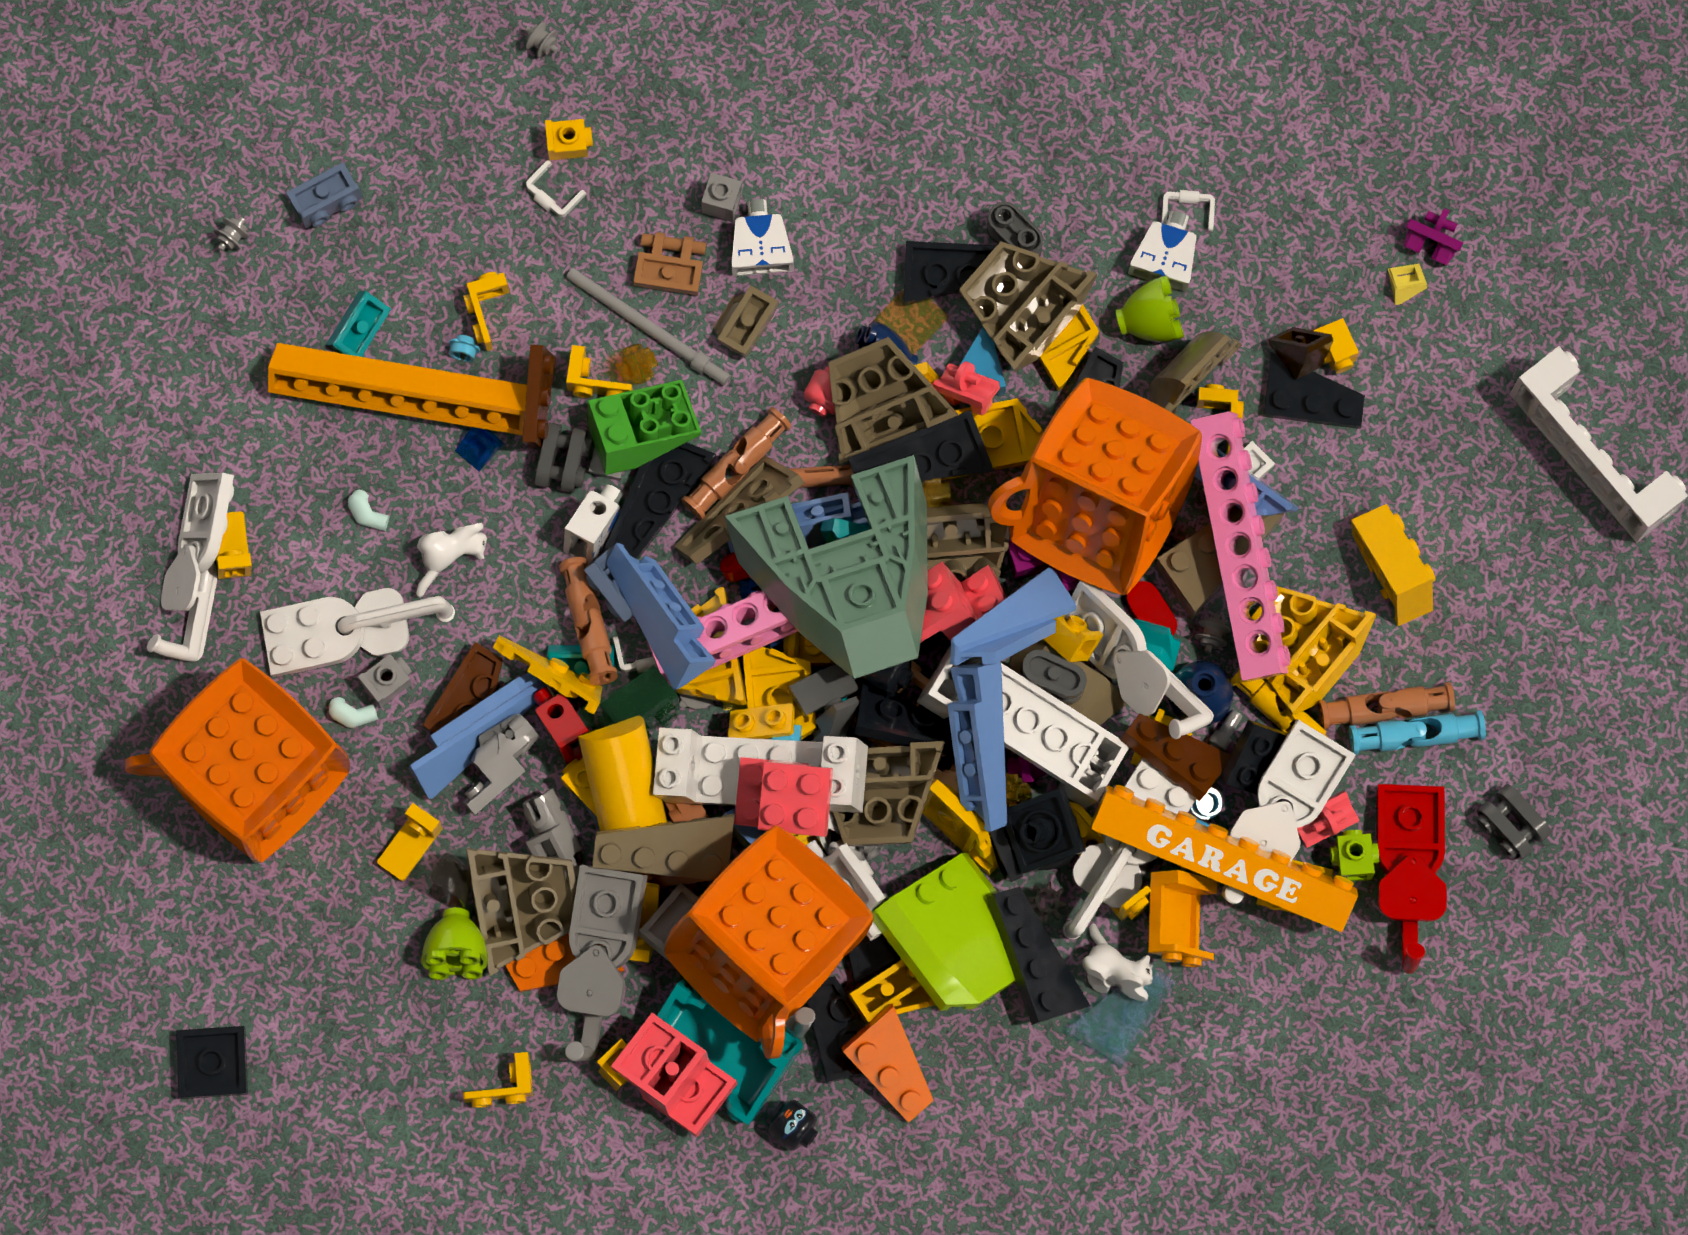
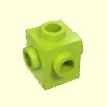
M1362 830L1344 831L1342 836H1337L1335 846H1330L1331 866H1337L1338 875L1351 881L1372 880L1375 874L1374 863H1379L1378 844L1372 843L1371 834H1362Z

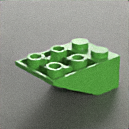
M683 380L588 400L587 425L605 475L638 468L701 435V429Z

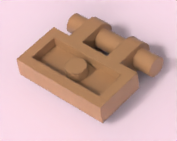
M656 232L655 235L642 233L641 246L652 247V254L638 253L634 286L698 296L703 261L691 260L692 254L705 255L707 243L694 241V237L684 236V239L666 237V233ZM663 250L681 252V257L662 255Z

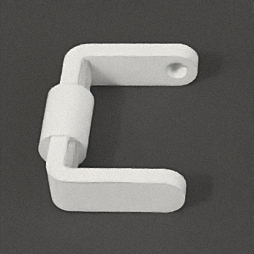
M547 160L527 180V190L534 195L533 200L547 212L551 210L558 217H565L587 193L581 190L563 209L556 205V202L550 196L533 185L548 170L547 168L552 165Z
M1188 190L1166 192L1164 194L1161 223L1167 224L1168 200L1189 204L1209 203L1208 231L1213 232L1215 198L1212 195L1199 194V191Z
M618 636L613 637L619 667L622 672L637 670L638 673L657 669L654 657L635 660L634 663L624 665Z

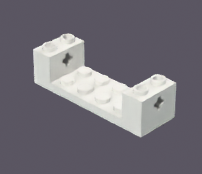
M1558 346L1522 374L1509 395L1637 543L1679 509L1688 497V494L1685 492L1686 487L1677 476H1671L1668 471H1665L1638 494L1633 491L1635 488L1631 480L1626 475H1620L1615 470L1610 456L1604 450L1596 448L1590 441L1591 435L1587 429L1581 424L1577 425L1569 416L1570 411L1567 406L1557 399L1571 387L1580 372L1575 357L1568 351L1564 352Z
M951 645L916 701L943 719L949 717L947 704L959 701L951 668L982 663L981 658L972 657L959 665L950 664ZM1001 663L1004 746L1060 781L1061 783L1058 788H1064L1067 798L1083 808L1098 802L1128 751L1129 746L1123 743L1117 736Z
M659 728L653 795L666 803L736 806L740 757L809 763V766L833 768L829 811L863 813L868 746L855 737L824 736L823 742L701 736L692 729Z

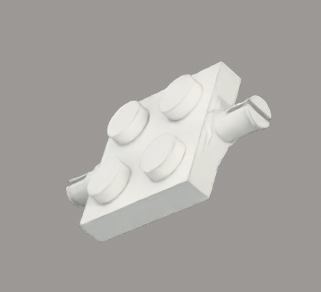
M816 840L806 845L853 889L871 912L886 898L847 843L838 847L832 854L827 856ZM872 922L866 934L870 941H873L882 934L874 922Z

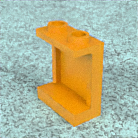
M1181 870L1151 872L1150 889L1152 891L1150 893L1148 953L1162 956V961L1181 962V966L1201 967L1202 961H1214V953L1199 950L1201 895L1217 894V881Z

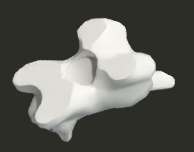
M483 523L455 528L451 534H446L444 531L425 534L419 539L417 549L422 554V561L427 570L426 575L417 587L416 594L419 598L424 595L439 572L447 568L463 554L474 555L478 559H484L483 552L486 548L487 537L484 533L480 532L484 528Z
M1090 924V936L1096 946H1093L1089 955L1082 960L1083 968L1088 974L1089 984L1100 993H1108L1112 986H1118L1130 998L1137 1001H1147L1148 993L1143 987L1150 985L1153 980V965L1149 964L1150 956L1146 955L1136 962L1126 959L1114 947L1108 945L1096 924Z

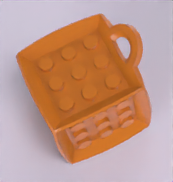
M1084 378L1052 417L1030 460L1026 464L1022 475L998 487L989 498L988 509L995 522L1010 526L1011 541L1029 554L1076 579L1110 592L1127 595L1156 558L1186 499L1199 460L1202 433L1184 419L1141 396L1095 379ZM1026 490V496L1020 510L1013 511L1008 509L1006 506L1007 500L1013 494Z
M239 658L187 704L149 750V754L131 756L125 759V771L133 775L161 777L164 780H169L184 799L214 829L246 854L253 862L262 863L291 839L330 798L348 775L350 760L345 750L330 737L322 726L288 692L247 659Z
M774 825L735 858L706 889L690 911L676 923L667 937L664 955L684 979L715 1010L750 1038L762 1043L763 1053L767 1059H778L781 1056L784 1045L785 1022L817 991L844 956L864 939L872 925L873 913L853 889L824 860L785 829Z

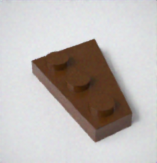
M530 345L522 441L529 448H542L543 439H547L549 431L547 414L551 403V389L556 357L544 345Z
M475 642L425 720L422 728L433 734L495 693L503 659Z

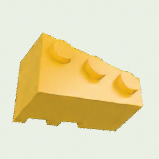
M1385 504L1351 519L1352 536L1370 572L1373 571L1383 586L1384 589L1380 590L1384 600L1390 598L1395 606L1394 620L1397 626L1433 611V582L1436 580L1434 572L1428 563L1423 564L1419 558L1420 551L1413 538L1408 539L1405 535V527L1399 514H1393L1388 505Z
M903 960L895 963L847 995L865 1024L871 1022L891 1003L897 1015L936 1005Z

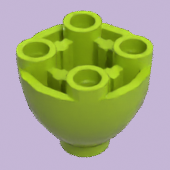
M1167 275L1153 279L1139 287L1128 298L1123 308L1116 310V317L1122 335L1129 333L1140 339L1153 342H1169L1184 338L1181 322L1179 319L1175 320V318L1181 317L1175 298L1172 299L1171 296H1168L1172 294V289Z
M457 907L444 910L443 918L433 926L427 935L422 950L421 964L425 969L429 970L430 978L444 980L449 975H462L466 979L475 980L482 977L483 970L488 965V952L485 940L478 927L470 919L468 910Z

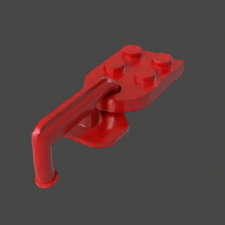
M1378 784L1376 787V843L1379 849V864L1387 874L1379 883V908L1385 917L1391 920L1402 921V968L1406 974H1413L1426 952L1425 948L1418 943V921H1436L1444 915L1447 908V887L1436 875L1445 856V786Z

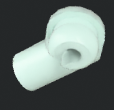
M355 490L348 498V508L355 521L363 526L386 531L390 516L372 511L368 503L369 495L363 490Z
M341 697L334 698L329 703V714L332 719L347 728H355L378 720L373 704L355 709L345 703V699Z

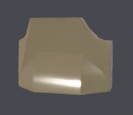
M751 285L746 293L733 296L713 327L718 335L717 342L746 359L773 318L779 301Z

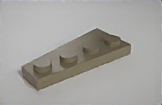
M765 455L674 548L684 558L696 565L729 541L725 521L726 515L788 496L805 482L799 474Z
M735 813L726 814L722 817L695 818L684 822L658 823V825L635 826L597 831L592 868L714 881L729 865Z

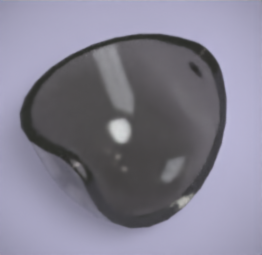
M446 852L431 873L433 884L430 888V895L448 907L465 909L471 891L469 872L462 860Z

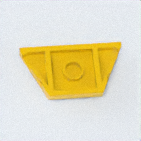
M1083 304L1079 312L1038 358L1058 391L1064 387L1099 335L1097 326Z
M1018 398L992 403L989 410L982 416L972 412L994 470L1028 463L1043 434V429L1028 415L1027 409ZM971 407L958 409L955 411L958 414H961L969 410H971L972 412ZM962 476L939 478V479H936V481H941V480H946V479H952V478H957V477H962Z
M724 587L716 589L714 591L715 596L701 607L697 604L691 609L696 617L709 615L717 611L719 607L728 604L727 593ZM724 631L715 633L712 638L721 637ZM738 657L703 672L683 687L676 689L680 694L742 706L747 705Z
M765 647L744 654L743 663L748 709L792 703L795 707L794 725L802 726L801 740L817 730L816 712L803 718L787 690L790 685L812 675L811 663Z
M933 779L922 813L964 853L967 852L974 862L989 876L998 867L989 832L984 829V820L975 811L966 810L960 803L959 795L954 788L948 784L944 785L938 779Z

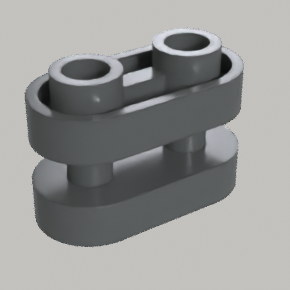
M999 202L992 206L987 222L989 237L997 245L1001 241L1037 253L1040 257L1043 246L1042 232L1014 204Z
M549 422L548 437L543 440L535 485L549 488L551 478L562 480L561 490L574 493L576 487L582 488L586 468H581L580 464L582 456H590L593 438L587 437L588 430L574 427L571 437L561 435L562 425ZM558 448L568 449L564 467L554 466Z
M1034 650L1028 653L1023 660L1020 670L1021 676L1066 705L1075 704L1081 699L1087 683L1086 674L1081 667L1044 650Z
M1506 784L1496 793L1500 803L1495 806L1491 802L1486 801L1477 809L1479 817L1476 821L1487 834L1495 831L1503 839L1499 846L1510 859L1516 857L1523 860L1532 852V847L1528 841L1533 837L1536 841L1542 843L1552 834V831L1545 820L1514 787ZM1509 812L1523 826L1520 831L1505 817Z

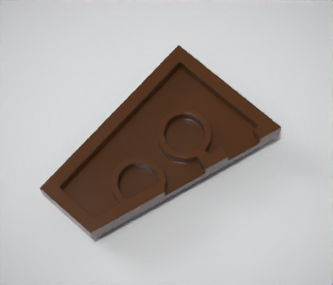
M1139 713L1120 738L1123 743L1199 802L1225 768L1231 756L1189 735H1183L1179 739H1174L1169 733V726Z

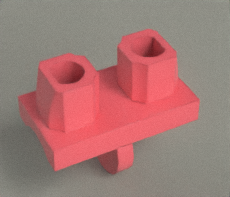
M967 361L963 362L960 366L949 363L943 375L932 383V386L940 394L944 395V399L952 405L960 404L961 402L971 405L973 413L981 416L985 415L992 406V398L1000 389L999 381L975 373L974 364Z
M1343 790L1331 796L1315 820L1297 828L1304 847L1308 848L1359 822L1347 792Z

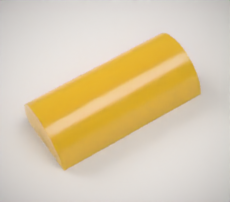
M638 715L578 736L600 831L635 826L658 825V823L667 822L662 799L653 795L655 766L643 717Z

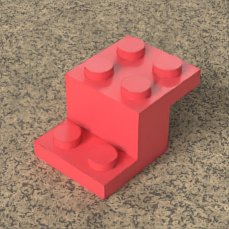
M943 562L928 570V596L921 643L939 631H942L951 641L954 636L1006 599L998 578L989 565L962 582L956 578Z
M740 757L734 825L758 827L757 830L768 831L774 825H778L789 833L826 837L833 768L809 766V763Z
M654 1013L650 1014L611 1065L613 1071L640 1090L643 1100L696 1138L737 1085V1081L709 1061L706 1050Z

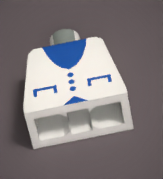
M764 199L748 201V216L738 217L735 220L732 276L794 271L793 255L782 216L780 214L768 215L767 201Z
M1171 211L1167 224L1153 221L1131 260L1128 274L1149 281L1167 275L1171 288L1187 293L1196 243V234L1185 231L1189 216L1179 211Z
M605 485L601 494L595 491H590L565 527L563 552L572 557L586 558L587 565L598 557L619 516L618 502L623 495L619 489L612 485Z

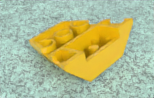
M1277 586L1278 599L1274 600L1276 613H1280L1283 618L1284 632L1281 633L1283 646L1286 645L1288 647L1291 664L1287 666L1288 674L1269 677L1267 680L1294 716L1317 705L1318 701L1325 697L1359 656L1376 618V614L1369 611L1363 613L1352 610L1340 603L1334 605L1317 600L1315 596ZM1261 606L1252 615L1251 618L1253 620H1257L1261 616ZM1261 635L1256 640V648L1260 653L1266 651L1269 642L1265 635Z

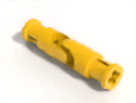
M1240 670L1231 679L1233 686H1237L1250 698V703L1283 732L1289 733L1292 728L1291 724L1294 720L1298 719L1328 737L1326 735L1327 731L1304 711L1293 716L1269 681L1264 679L1251 682L1242 681ZM1278 706H1280L1284 711L1281 712Z

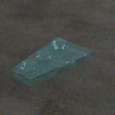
M1152 967V983L1143 987L1148 993L1147 1001L1143 1002L1132 999L1118 987L1065 1032L1123 1068L1176 981Z

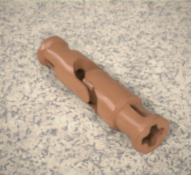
M771 407L768 410V415L757 427L752 426L734 445L733 449L728 451L701 478V484L688 497L684 496L681 499L684 506L698 519L702 520L705 517V512L717 499L722 500L749 472L750 468L773 447L772 443L784 430L789 431L792 428L788 419L777 409ZM727 468L735 472L729 479L725 478Z
M573 557L562 561L559 564L560 574L564 575L567 585L565 594L573 617L582 657L588 662L590 683L601 686L609 684L618 678L617 669L613 667L610 658L612 649L601 615L596 591L589 585L586 579L587 573L584 569L588 566L587 560L584 557Z
M1445 682L1440 687L1424 689L1423 686L1401 689L1393 693L1387 691L1347 696L1346 700L1328 703L1325 700H1319L1318 709L1321 727L1327 730L1331 725L1345 723L1362 725L1391 720L1395 717L1411 718L1425 716L1429 711L1443 709L1453 712L1455 711V697L1451 683ZM1378 701V713L1370 711L1366 705L1370 702Z

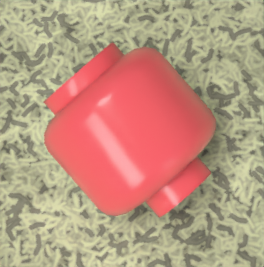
M826 366L825 370L818 369L814 372L803 394L806 401L810 403L808 409L821 417H826L828 413L835 414L829 366Z

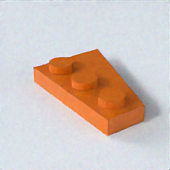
M569 933L547 945L543 944L528 952L519 961L516 959L505 965L520 993L558 985L561 970L576 959L570 948ZM623 966L617 968L620 973L625 972Z
M892 1003L841 1047L846 1056L908 1123L934 1101Z

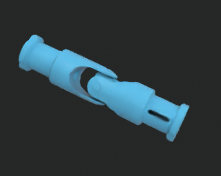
M1481 710L1475 711V714L1455 716L1452 713L1414 718L1408 722L1395 720L1377 722L1376 726L1356 728L1355 725L1349 726L1351 752L1356 755L1364 750L1379 749L1381 752L1398 750L1407 745L1422 747L1457 743L1458 739L1477 737L1479 740H1485L1486 738L1485 719ZM1425 724L1434 726L1439 734L1432 739H1426L1427 727Z

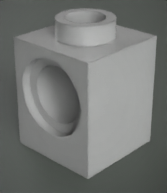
M711 173L701 201L702 214L733 222L742 196V181Z

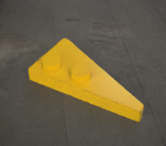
M498 635L493 645L495 650L509 660L516 659L528 665L527 671L555 688L565 697H582L588 701L585 710L595 714L600 704L603 686L592 685L589 680V674L581 673L579 675L569 670V666L557 658L549 660Z

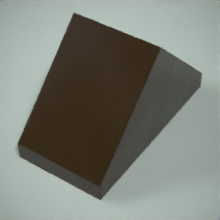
M1292 327L1268 339L1270 347L1296 379L1322 367L1334 341L1332 334Z

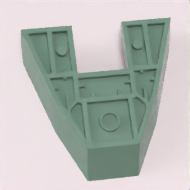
M914 455L851 475L852 484L870 530L808 549L788 496L725 516L728 537L740 566L801 635L854 679L917 659L919 656L928 596L927 501Z

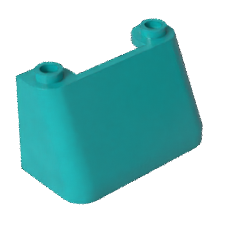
M684 978L676 984L657 1015L706 1050L709 1061L737 1081L736 1087L727 1097L724 1105L728 1110L727 1114L730 1118L747 1125L755 1119L803 1048L801 1040L785 1030L781 1056L778 1059H767L763 1053L761 1042H756L715 1010Z

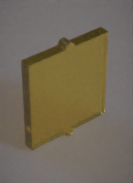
M903 289L878 315L875 321L894 330L904 340L911 354L915 355L945 323L949 315L932 302L933 299L903 307Z

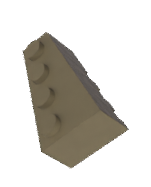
M1237 506L1231 509V520L1233 522L1239 521L1243 511ZM1284 513L1262 517L1265 527V534L1261 535L1262 542L1281 523ZM1211 523L1158 557L1155 563L1156 570L1192 620L1223 586ZM1242 537L1237 542L1236 548L1240 555L1248 551L1249 542L1246 537Z

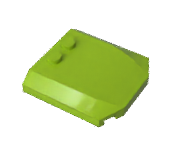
M967 852L959 854L895 894L872 912L873 922L940 1011L948 1010L950 1007H963L964 1010L975 1009L1016 982L986 898L998 892Z

